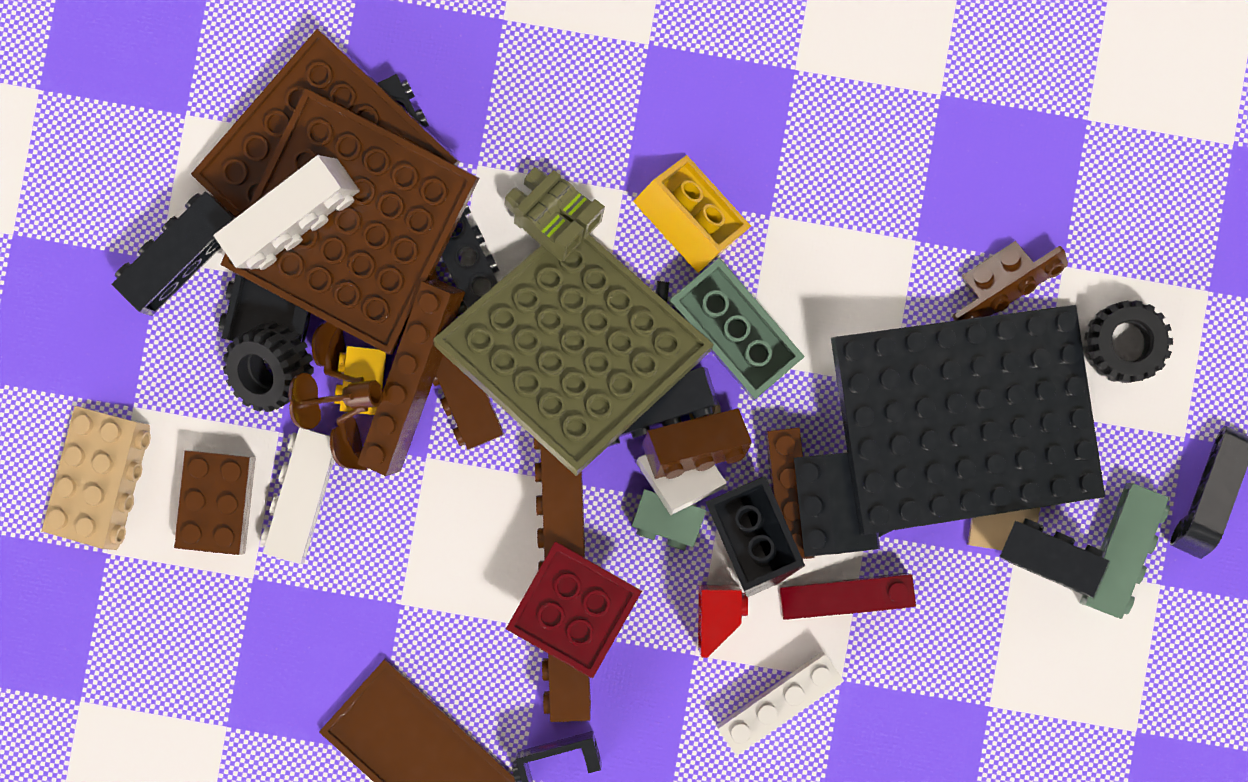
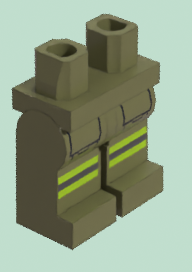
M536 167L524 179V185L532 191L528 196L515 187L505 197L504 205L515 214L514 224L520 229L523 228L525 232L561 262L581 244V240L584 241L602 222L605 210L603 204L596 199L590 201L579 193L571 183L561 179V175L555 170L547 175Z

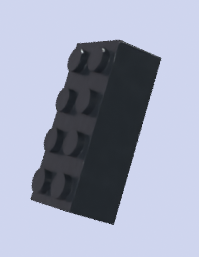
M205 191L202 195L197 193L192 196L185 204L187 210L178 218L176 216L170 218L161 228L163 233L155 241L153 239L147 241L138 251L140 256L132 264L129 262L125 263L115 273L114 276L117 279L111 285L138 312L153 316L222 248L213 235L236 217L208 192Z

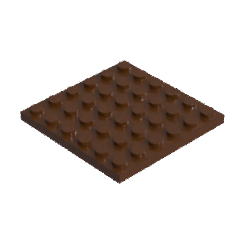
M316 29L194 169L191 175L234 217L242 214L247 210L305 88L456 166L461 161L322 30Z
M305 88L248 208L317 155L338 159L360 191L353 196L354 202L341 211L336 209L326 216L329 219L326 224L315 231L309 229L301 236L303 239L301 243L288 251L284 248L275 255L277 260L266 269L250 270L249 268H236L226 253L220 265L375 348L393 355L404 333L421 282L430 280L480 177Z

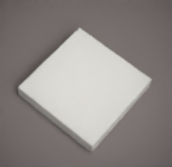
M646 454L639 457L636 462L670 515L724 489L727 484L715 465L705 471H697L696 469L685 471L682 475L673 479H667L666 477L655 479Z

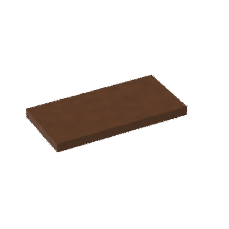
M386 658L319 731L323 737L373 782H515L514 775Z

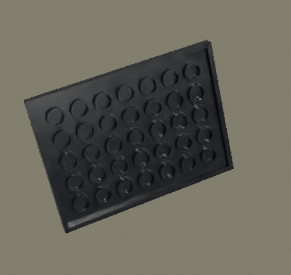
M1076 305L831 338L860 535L1105 497Z

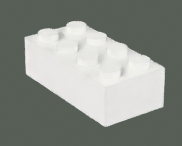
M317 155L213 236L236 268H249L250 270L260 268V270H264L277 260L275 255L284 248L288 251L301 243L303 240L301 236L309 229L315 231L326 224L329 220L326 216L334 210L341 211L354 202L353 196L360 190L338 159Z

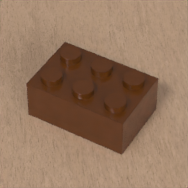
M184 451L174 549L232 555L246 554L256 457Z

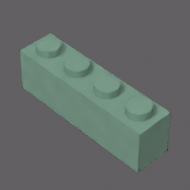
M1134 483L1125 484L1100 550L1106 552L1105 559L1110 561L1109 567L1095 599L1082 595L1080 604L1119 619H1123L1124 614L1128 615L1135 601V597L1131 595L1135 585L1142 582L1147 567L1143 564L1147 554L1153 553L1158 542V536L1155 533L1159 523L1163 524L1168 517L1170 506L1167 505L1169 497Z

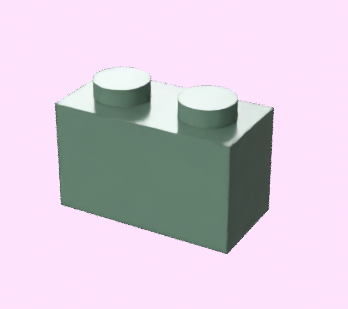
M644 489L632 527L638 528L636 535L655 540L656 535L668 538L667 545L685 551L687 545L694 547L706 510L690 505L670 515L655 492Z

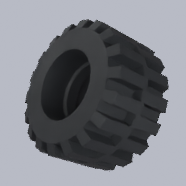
M1121 301L1100 310L1096 314V318L1090 321L1088 327H1090L1089 332H1086L1084 340H1087V346H1084L1085 353H1089L1091 357L1088 360L1090 365L1097 367L1098 370L1096 372L1099 375H1105L1108 377L1107 380L1113 382L1132 383L1151 378L1156 375L1157 371L1165 367L1164 361L1169 359L1172 351H1169V345H1173V337L1169 338L1168 331H1172L1170 324L1165 325L1163 319L1166 317L1162 312L1156 313L1154 311L1156 307L1151 304L1144 305L1142 304L1143 301ZM1122 323L1133 324L1141 331L1144 337V350L1137 360L1125 361L1113 349V332Z
M277 322L263 323L238 336L226 348L228 352L223 357V361L227 365L223 367V371L228 376L226 382L229 387L232 386L234 389L233 394L235 397L243 399L242 404L247 407L252 405L253 410L259 412L263 409L265 412L277 410L290 402L288 397L289 387L294 376L300 373L314 374V367L310 365V362L313 360L312 355L307 353L305 348L308 346L305 341L301 342L298 339L300 335L296 331L290 332L288 326L284 324L278 326ZM264 360H265V361L269 364V366L271 367V370H272V372H273V375H272V374L269 372V370L267 369V367H266V365H265V363H264Z

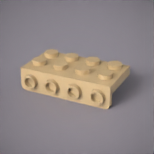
M74 406L41 532L101 549L117 550L125 539V525L128 513L134 505L133 494L136 483L142 475L143 456L151 440L150 425Z

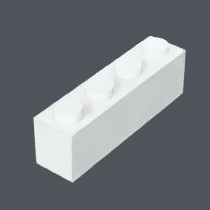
M299 428L298 433L293 432L291 435L288 451L292 452L289 464H283L278 482L283 483L280 495H274L269 514L274 516L271 526L264 528L260 545L265 546L262 554L303 564L307 557L334 459L331 453L329 435Z
M822 651L716 725L717 729L734 754L738 756L844 682V679L828 656Z

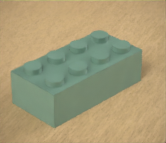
M720 257L669 300L671 306L684 319L714 344L711 352L752 400L757 399L805 357Z

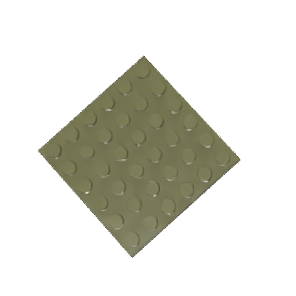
M590 234L584 241L581 240V244L563 262L541 245L433 339L434 346L575 476L709 354L714 345Z

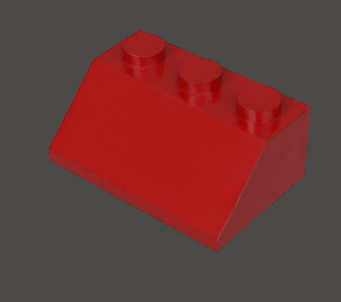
M699 585L698 651L701 658H708L742 624V616H748V596L742 593L738 585Z

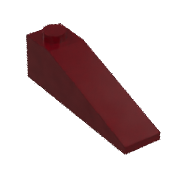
M908 572L779 587L783 620L916 607L913 574Z

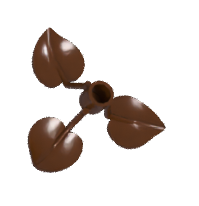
M325 321L315 330L312 337L311 346L314 362L318 366L324 367L325 375L350 382V384L344 387L342 395L318 398V386L315 379L308 373L297 374L292 379L289 387L290 416L297 427L306 430L312 429L321 421L319 404L343 401L346 406H350L353 410L338 417L336 420L338 426L331 430L330 448L333 459L342 468L359 471L368 470L366 467L357 464L363 446L358 425L353 416L360 412H367L369 407H378L383 398L382 388L376 380L364 381L363 377L355 378L338 371L340 352L346 353L343 330Z

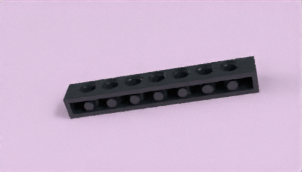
M395 74L378 82L400 105L406 107V111L424 128L429 126L421 108L415 111L410 102V99L414 98L415 95L407 79L401 82L398 75ZM468 204L459 219L463 225L462 232L458 236L450 238L442 254V258L456 287L465 291L463 301L467 309L483 296L477 295L474 292L473 285L475 281L480 278H486L491 282L492 288L498 283L494 273L500 271L492 254L485 256L480 244L485 242V239L478 225L471 227L466 215L471 213ZM466 249H472L477 254L475 263L470 266H464L459 261L461 252Z

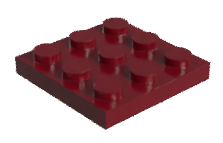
M555 541L505 629L593 679L642 590Z

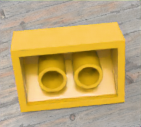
M688 155L656 177L633 200L642 213L656 226L665 239L675 247L697 273L713 262L751 227L746 219Z

